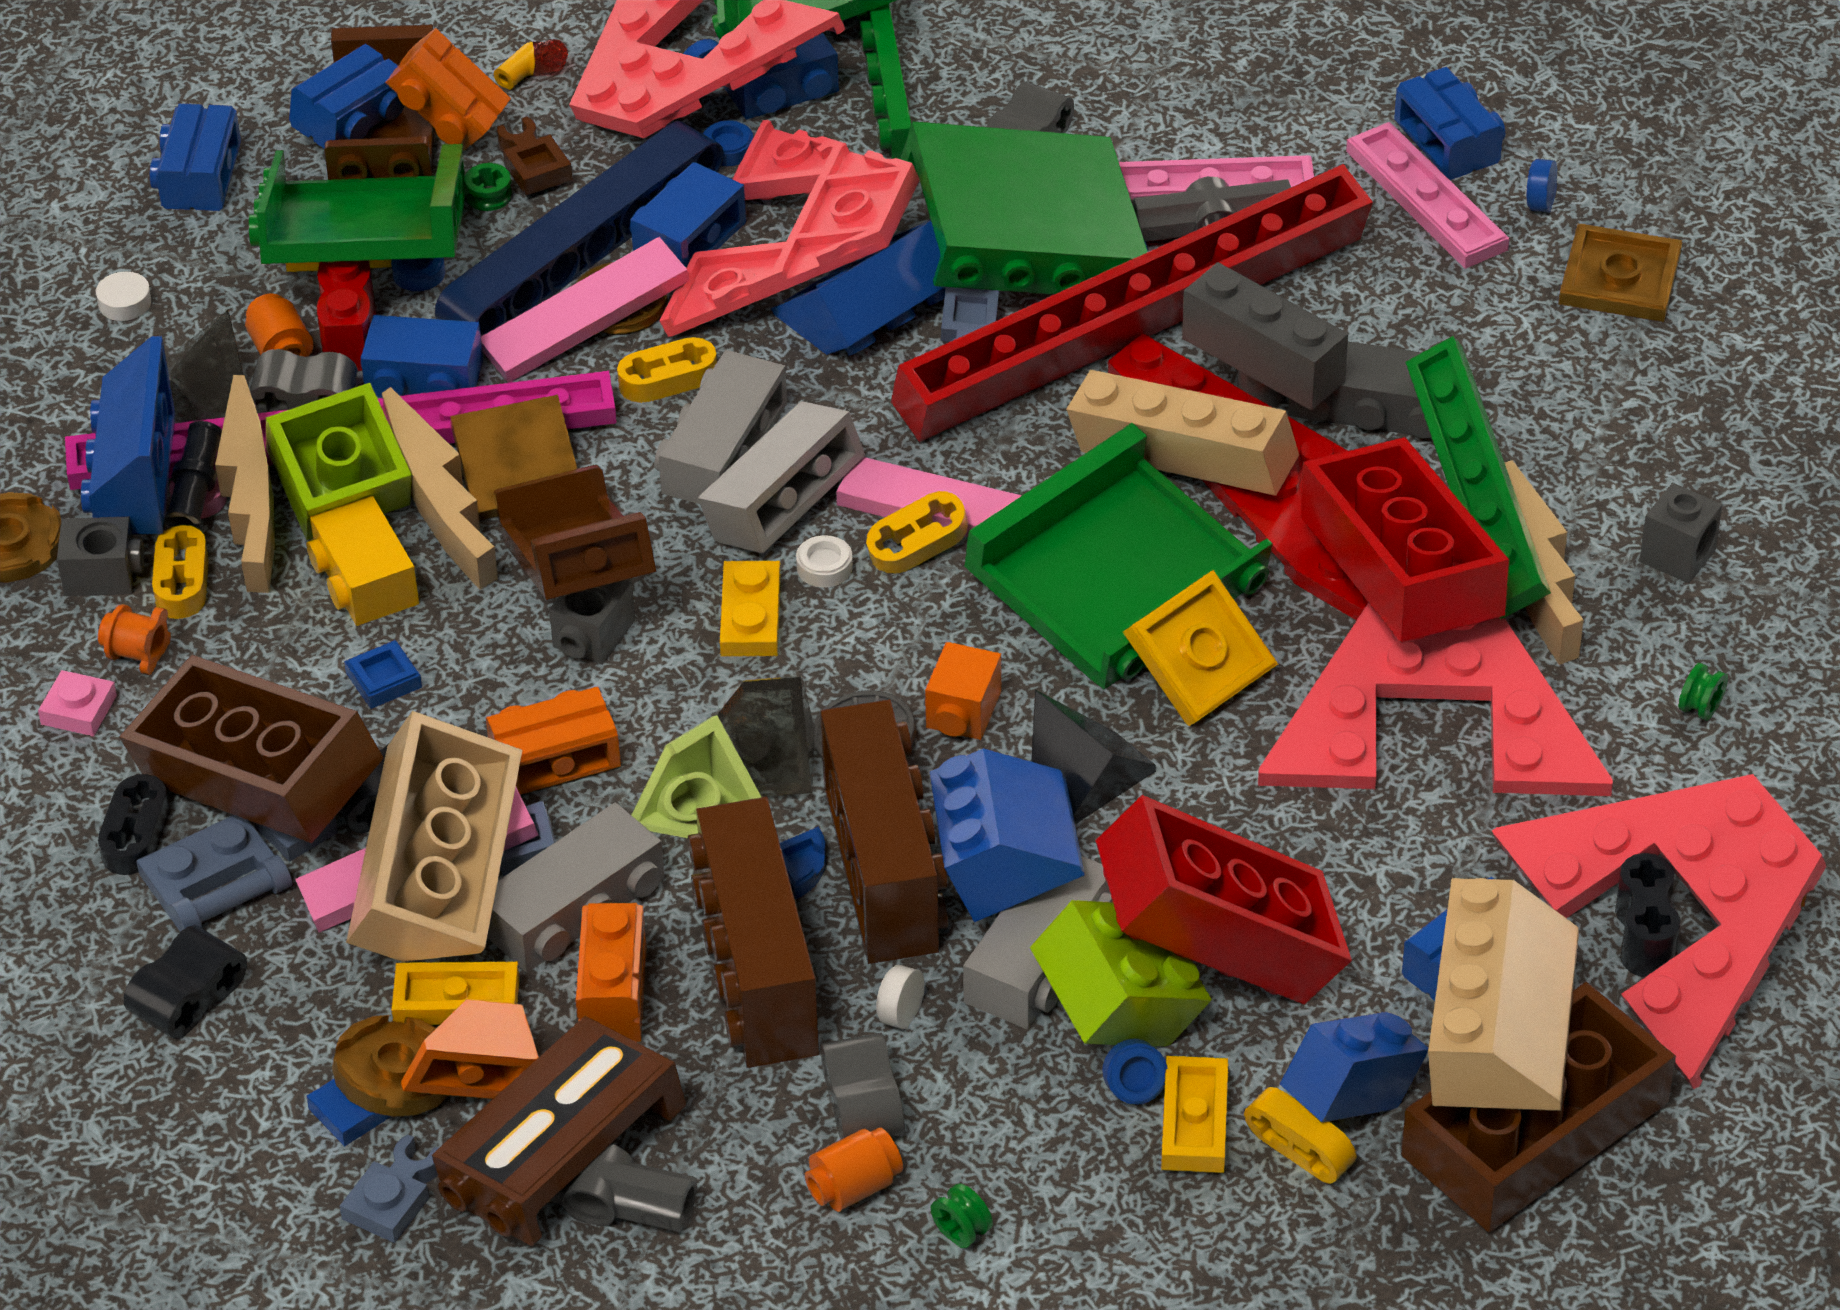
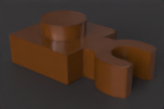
M527 116L521 118L523 132L519 134L509 133L503 125L497 126L498 145L503 152L504 165L525 196L573 180L570 161L550 134L537 138L536 124L531 118Z

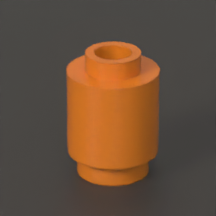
M269 293L257 297L250 303L246 311L245 327L260 355L268 350L281 349L299 356H310L313 349V339L291 301L278 294Z
M879 1127L871 1132L863 1128L810 1155V1170L805 1172V1181L811 1195L819 1205L824 1206L829 1203L833 1210L840 1212L892 1185L893 1177L903 1171V1162L895 1142L883 1128Z

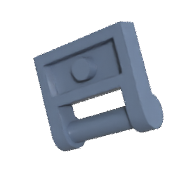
M232 815L136 860L139 875L180 932L192 925L202 928V922L269 890L277 894L292 886L290 873L282 858L277 854H273L249 820L236 815ZM253 870H256V871H254V872H252V873H250V874H248V875H246V876H244V877H242V878H239V877H241V876H243V875H245V874H247V873H249V872H251V871H253ZM234 879H237V880H235V881H233V882H231V883H229V884H227V885H225V886H222V885H224V884H226V883H228V882H230V881H232V880H234ZM215 888H218V889H216V890H214V891H212V892H210V893H208V894H206V895H203V894H205V893H207V892H209V891H211V890H213V889H215Z

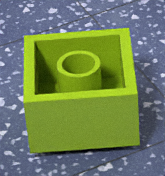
M371 383L266 417V450L306 540L313 539L311 516L373 495L383 514L410 505L412 474Z
M1071 900L1029 947L1084 1044L1116 1045L1124 1040L1140 1039L1153 1046H1169L1212 1001L1199 979L1197 967L1189 958L1180 957L1169 950L1144 940H1135L1126 933L1121 932V928L1116 920L1113 902Z

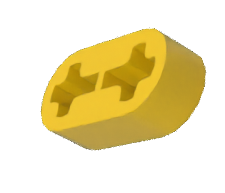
M691 337L631 353L625 356L617 367L619 391L624 398L632 402L643 403L700 388L705 371L708 368L713 369L717 364L715 347L711 342L703 338Z
M936 491L879 520L870 528L866 540L872 564L878 570L886 573H902L956 545L964 538L968 527L963 502L953 493ZM941 512L944 517H950L951 524L942 527L939 522H933L932 516ZM892 538L895 543H901L902 550L893 553L891 549L884 548L883 542Z
M187 525L174 526L163 531V534H160L156 540L152 587L156 607L167 609L168 618H187L198 613L204 607L207 593L209 558L205 536L199 529ZM186 549L185 560L176 561L175 557L179 554V550ZM176 583H185L186 587L182 590V594L175 595Z
M1266 1088L1245 1109V1121L1257 1138L1324 1183L1331 1184L1336 1182L1356 1161L1357 1155L1353 1144L1339 1128L1329 1121H1319L1299 1101L1278 1088Z

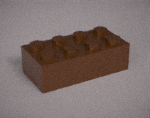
M191 655L119 736L140 772L159 778L163 781L166 790L309 843L314 842L384 759L356 710L195 655Z
M890 699L820 710L824 790L867 963L872 964L939 953L938 929L948 928V917L943 893H938V890L947 889V875L942 853L932 854L929 846L935 844V830L931 811L929 808L920 810L918 800H923V785L919 767L917 764L909 766L906 757L912 756L907 722H896Z
M768 797L697 808L698 833L688 835V846L693 870H701V873L691 875V885L696 909H703L704 915H709L710 917L702 919V930L707 954H714L716 962H721L720 964L713 965L717 996L719 1001H726L727 1008H732V1010L724 1011L730 1047H742L747 1068L818 1056L815 976Z
M1585 982L1573 990L1561 1111L1433 1106L1432 1093L1430 1091L1405 1109L1401 1156L1490 1233L1669 1103L1676 1055L1588 982Z

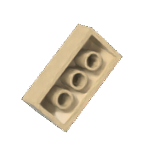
M415 711L410 713L387 746L346 943L401 962L478 954L484 950L522 749Z
M1484 878L1451 879L1428 1048L1433 1106L1561 1111L1579 930L1575 924L1514 880Z

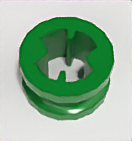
M482 163L466 172L464 177L467 190L466 199L471 207L480 211H494L505 207L511 201L510 172L504 166L496 163Z
M1698 663L1685 681L1678 707L1679 710L1686 713L1690 712L1691 709H1695L1698 711V718L1708 721L1723 699L1728 684V674L1718 671L1712 675L1708 672L1709 668L1707 665Z
M959 1183L949 1189L947 1192L948 1198H937L930 1208L932 1218L940 1232L958 1247L968 1248L975 1242L976 1234L984 1235L992 1228L993 1219L988 1207L980 1196L970 1187Z

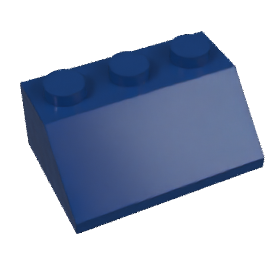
M931 219L894 234L887 248L831 271L772 307L773 314L826 355L845 349L848 356L868 347L876 341L872 333L883 325L890 331L910 321L916 316L912 307L925 300L928 306H931L945 299L946 287L934 286L933 278L941 255Z
M151 336L103 376L100 400L91 401L92 432L96 433V438L87 439L86 466L87 471L91 473V479H83L81 483L83 513H92L93 518L129 517L133 534H163L175 422V410L162 336Z
M983 748L967 756H954L945 761L939 768L930 771L944 868L974 922L1085 876L1066 778L1061 770Z

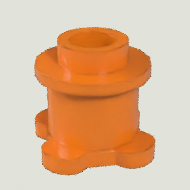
M121 604L112 613H106L98 631V642L101 646H104L105 656L114 661L119 659L120 656L141 661L140 672L151 675L160 657L170 644L171 633L167 629L168 611L165 608L155 607L151 617L133 613L131 607Z

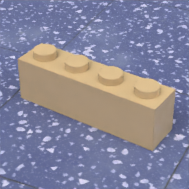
M1091 369L1066 409L1081 452L1087 453L1130 423H1133L1147 435L1144 459L1157 470L1275 496L1299 456L1286 410Z

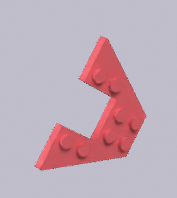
M617 0L569 105L576 119L582 122L646 138L665 128L671 121L685 117L702 108L699 99L722 86L734 91L765 74L774 65L788 62L797 57L796 48L802 43L827 30L838 35L845 30V26L837 12L787 0H763L754 6L752 13L733 31L725 34L720 39L719 44L707 56L701 59L655 46L704 0Z
M762 120L733 177V180L744 184L745 200H770L777 196L802 193L809 195L786 242L694 252L686 268L689 282L675 289L659 320L668 337L675 336L887 248L919 182V176L913 164L897 158L886 159L882 154L870 150L864 155L850 152L846 143L823 136L817 138L810 137L808 132L800 129L794 134L774 129L771 121Z
M1370 603L1367 604L1258 771V786L1375 789L1376 697L1490 701L1493 793L1611 796L1613 786L1612 777L1505 618L1500 619L1498 617L1479 622L1475 625L1463 626L1428 635L1422 639L1400 642Z
M1754 774L1496 827L1492 830L1496 841L1545 903L1565 918L1570 917L1619 883L1621 865L1627 858L1635 854H1660L1662 858L1672 865L1675 874L1717 923L1718 927L1624 991L1621 995L1626 1005L1649 1034L1676 1055L1675 1066L1693 1089L1701 1085L1702 1079L1700 1075L1723 1035L1729 1036L1736 1024V1012L1741 1004L1750 1000L1770 965L1768 957L1784 929L1786 928L1790 931L1801 912L1803 897L1814 889L1827 867L1822 854Z

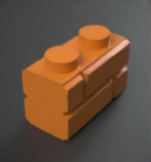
M434 28L408 51L399 63L400 65L385 82L397 93L403 105L415 110L435 128L436 134L442 141L447 144H463V151L490 129L497 116L511 99L437 28Z
M598 686L582 691H564L553 699L524 707L520 705L509 706L499 714L486 717L488 738L523 750L516 782L520 795L621 767L617 729L609 710L606 708Z
M588 903V905L582 906L576 989L578 1021L587 1016L635 1042H640L642 1036L647 950L643 906L637 903Z

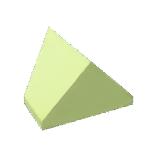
M717 715L712 716L665 746L631 815L649 831L688 838V835L698 833L697 808L761 798L758 789Z

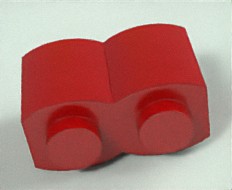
M369 260L320 262L317 271L320 297L317 302V318L322 352L341 353L349 357L356 364L358 371H362L361 355L372 317L376 315Z

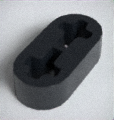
M149 774L133 775L120 782L113 793L98 837L102 862L105 868L112 873L119 875L138 873L136 860L157 851L169 816L170 805L166 787L163 781L156 776ZM149 798L142 803L139 814L134 813L133 806L139 805L142 799ZM129 835H134L136 843H130L126 850L120 851L119 849H123L126 846Z

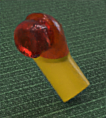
M558 39L526 43L494 70V78L500 86L511 90L526 76L555 74L563 69L566 64V59L568 58L567 47Z

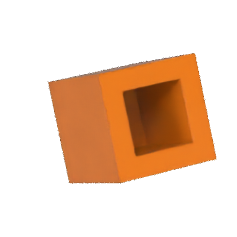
M946 641L925 689L926 728L938 730L949 736L961 735L981 740L1001 694V653Z

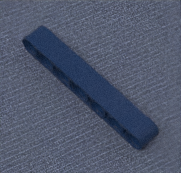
M681 121L669 124L451 282L437 299L435 305L436 319L479 322L480 334L483 336L544 302L632 237L630 219L634 216L635 212L640 207L646 206L665 188L672 178L679 176L693 162L718 172L723 162V147L718 142Z

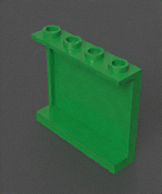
M912 121L901 160L911 162L919 176L941 256L933 278L934 286L1057 294L1148 252L1111 137Z
M442 144L436 176L286 181L284 150H276L271 167L264 168L263 183H259V198L254 199V214L249 215L251 247L260 246L261 264L455 257L466 197L463 144Z
M1130 423L969 530L964 565L967 570L1090 680L1104 690L1121 678L1124 680L1132 679L1145 666L1124 635V630L1212 570L1217 574L1233 599L1242 593L1246 595L1255 593L1268 578V564L1273 544L1266 538L1252 549L1247 548L1144 459L1147 435L1133 423Z

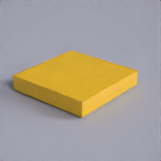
M1214 570L1123 631L1130 644L1188 726L1203 718L1278 665Z

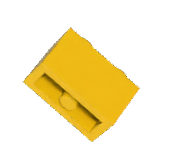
M373 495L310 517L313 540L308 541L306 547L311 564L317 574L327 573V587L335 607L338 610L346 607L356 626L419 605L414 565Z

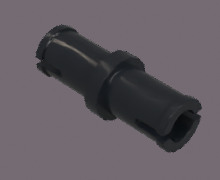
M194 421L189 425L182 459L175 463L171 475L175 486L169 510L165 516V522L170 527L187 525L197 529L200 528L201 515L207 493L213 490L217 480L214 465L222 429L214 423Z

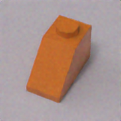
M466 999L423 1041L401 1080L403 1091L494 1099L539 1058L523 1006L521 1004Z

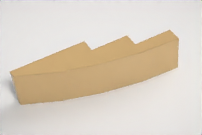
M233 375L215 467L221 497H231L228 515L234 544L244 545L241 563L247 592L269 593L275 549L274 497L257 410L245 376Z
M390 387L382 392L384 414L412 474L411 496L419 513L445 552L481 590L498 579L495 546L480 533L477 500L463 487L460 454Z
M1511 460L1505 462V466L1551 594L1525 608L1534 627L1560 665L1579 658L1584 621L1572 605L1575 574L1564 561L1567 531L1517 465Z

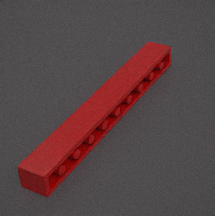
M1344 164L1339 165L898 365L891 403L917 440L921 442L1119 351L1142 333L1151 336L1182 322L1184 290L1217 262L1262 285L1360 240L1373 201Z

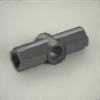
M1207 176L1191 183L1186 192L1137 197L1131 199L1143 239L1145 242L1183 237L1289 189L1291 185L1289 180L1286 179L1229 186L1221 178Z
M610 1144L549 1202L561 1204L564 1210L577 1221L596 1226L609 1225L617 1217L681 1232L682 1229L687 1228L693 1214L697 1194V1179L693 1176L636 1164L625 1150Z

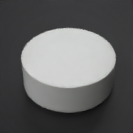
M117 272L101 280L96 288L99 310L105 317L111 320L128 321L138 318L146 313L151 306L152 300L149 283L138 273Z
M828 535L812 537L803 542L797 550V573L804 582L815 587L839 585L848 579L853 569L851 548L844 540L838 537Z
M895 965L886 973L881 982L876 1001V1012L881 1023L900 1029L909 1027L921 1007L924 995V976L920 970L903 965Z

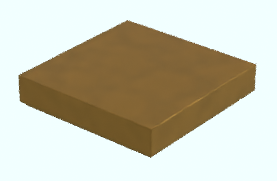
M1578 224L1562 281L1558 304L1664 322L1681 254L1682 240Z
M558 394L450 416V425L457 452L460 454V463L466 488L477 500L479 520L498 517L493 495L496 489L577 469Z

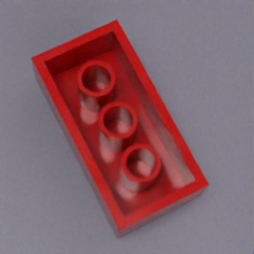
M1406 437L1303 462L1302 520L1400 642L1422 639L1428 635L1463 626H1471L1482 621L1505 616L1509 569L1508 557Z
M1141 795L1095 840L1103 865V875L1108 883L1115 907L1117 923L1121 928V932L1126 933L1135 940H1144L1169 950L1180 957L1189 958L1214 968L1225 976L1239 978L1263 988L1270 994H1279L1304 1005L1352 961L1322 870L1144 795Z

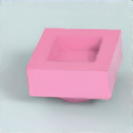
M61 670L38 709L41 725L94 736L117 697L115 683L109 680Z

